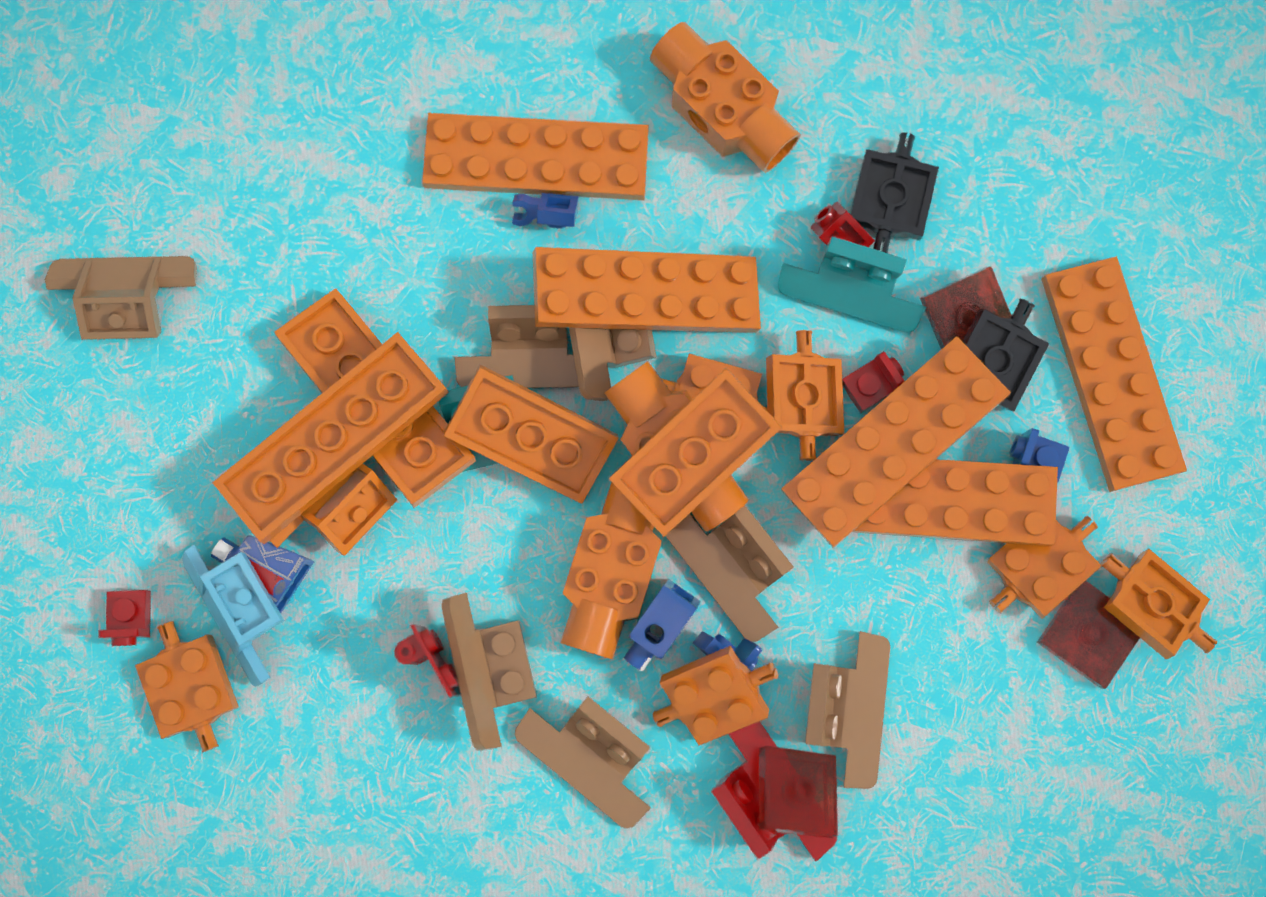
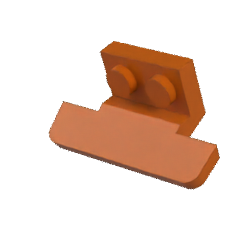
M362 464L269 541L278 548L305 521L315 527L338 553L345 556L397 501V498L372 469Z

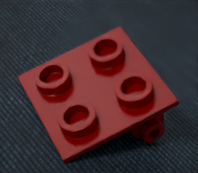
M410 625L414 634L396 645L394 650L396 660L408 665H419L429 660L449 698L460 696L455 666L452 663H445L439 652L444 650V646L434 629L429 630L425 626Z

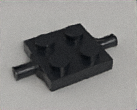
M906 132L899 134L896 152L881 153L866 149L850 211L852 217L862 227L870 228L872 231L877 232L873 249L880 251L881 247V251L888 253L891 236H903L919 241L923 237L939 169L938 166L922 163L910 156L915 136L910 133L906 142Z
M1021 298L1011 318H1001L986 309H979L962 341L1011 392L999 406L1013 412L1049 346L1048 342L1034 336L1024 326L1035 305Z

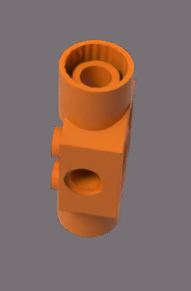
M680 22L672 27L652 50L650 62L674 84L672 108L722 157L743 152L760 170L767 173L777 166L799 141L801 134L775 110L779 90L727 40L708 44L686 22Z
M649 361L604 393L627 424L620 440L632 456L693 400L687 390L671 392ZM730 475L691 513L706 532L734 515L749 499L732 475Z
M612 482L601 515L587 517L563 589V594L572 603V607L560 643L613 660L624 622L638 619L662 541L654 534V526Z

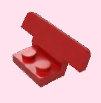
M760 721L729 733V736L746 761L722 777L711 792L757 860L772 851L779 838L794 829L815 862H817L836 844L837 834Z

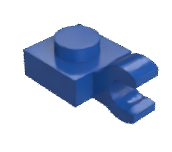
M542 193L541 198H534L526 194L514 195L512 206L523 207L527 212H514L512 223L517 226H526L537 218V224H546L551 228L574 227L578 213L579 196Z

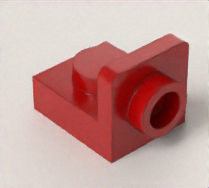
M838 201L832 206L824 207L816 215L815 222L810 227L826 245L832 236L868 248L875 242L872 236Z
M883 351L872 361L843 378L842 384L859 412L862 413L898 388L904 382L902 378L904 371L894 357L889 358Z
M108 591L106 595V630H98V638L112 639L111 646H135L137 638L150 637L151 591Z

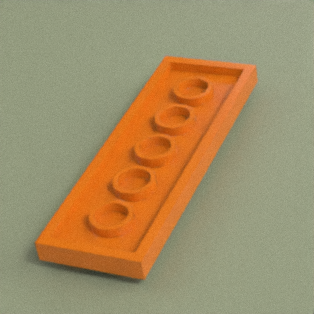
M428 113L422 184L424 188L537 195L548 193L591 198L645 200L649 125Z
M535 247L532 252L535 327L756 333L761 329L756 257L549 247Z
M1117 256L1046 274L1041 280L1109 492L1186 472L1187 468Z
M336 288L274 331L278 340L321 393L382 345ZM434 406L372 456L413 508L417 507L476 462L475 456L467 447L444 436L448 423Z
M397 332L212 483L258 541L266 544L449 392Z
M956 336L782 487L781 491L834 549L1004 401L1011 392Z
M936 459L853 532L1054 546L1058 467Z

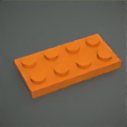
M479 365L444 431L445 437L581 504L584 502L619 439L618 434L482 365Z
M726 368L611 475L609 480L664 537L771 439L782 426Z

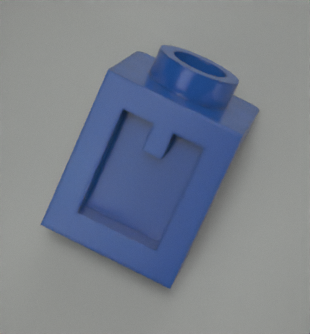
M1034 428L1027 430L1022 436L1017 435L1010 450V457L1014 458L1012 464L1058 467V483L1070 447L1038 436L1039 430Z
M702 631L693 642L706 656L731 645L740 662L751 671L756 666L758 656L762 652V649L757 644L748 639H743L735 647L719 633L713 638Z

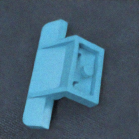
M195 545L184 550L182 561L187 573L247 678L253 686L257 687L271 677L254 650L252 640L284 622L283 617L246 553L240 552L209 571Z

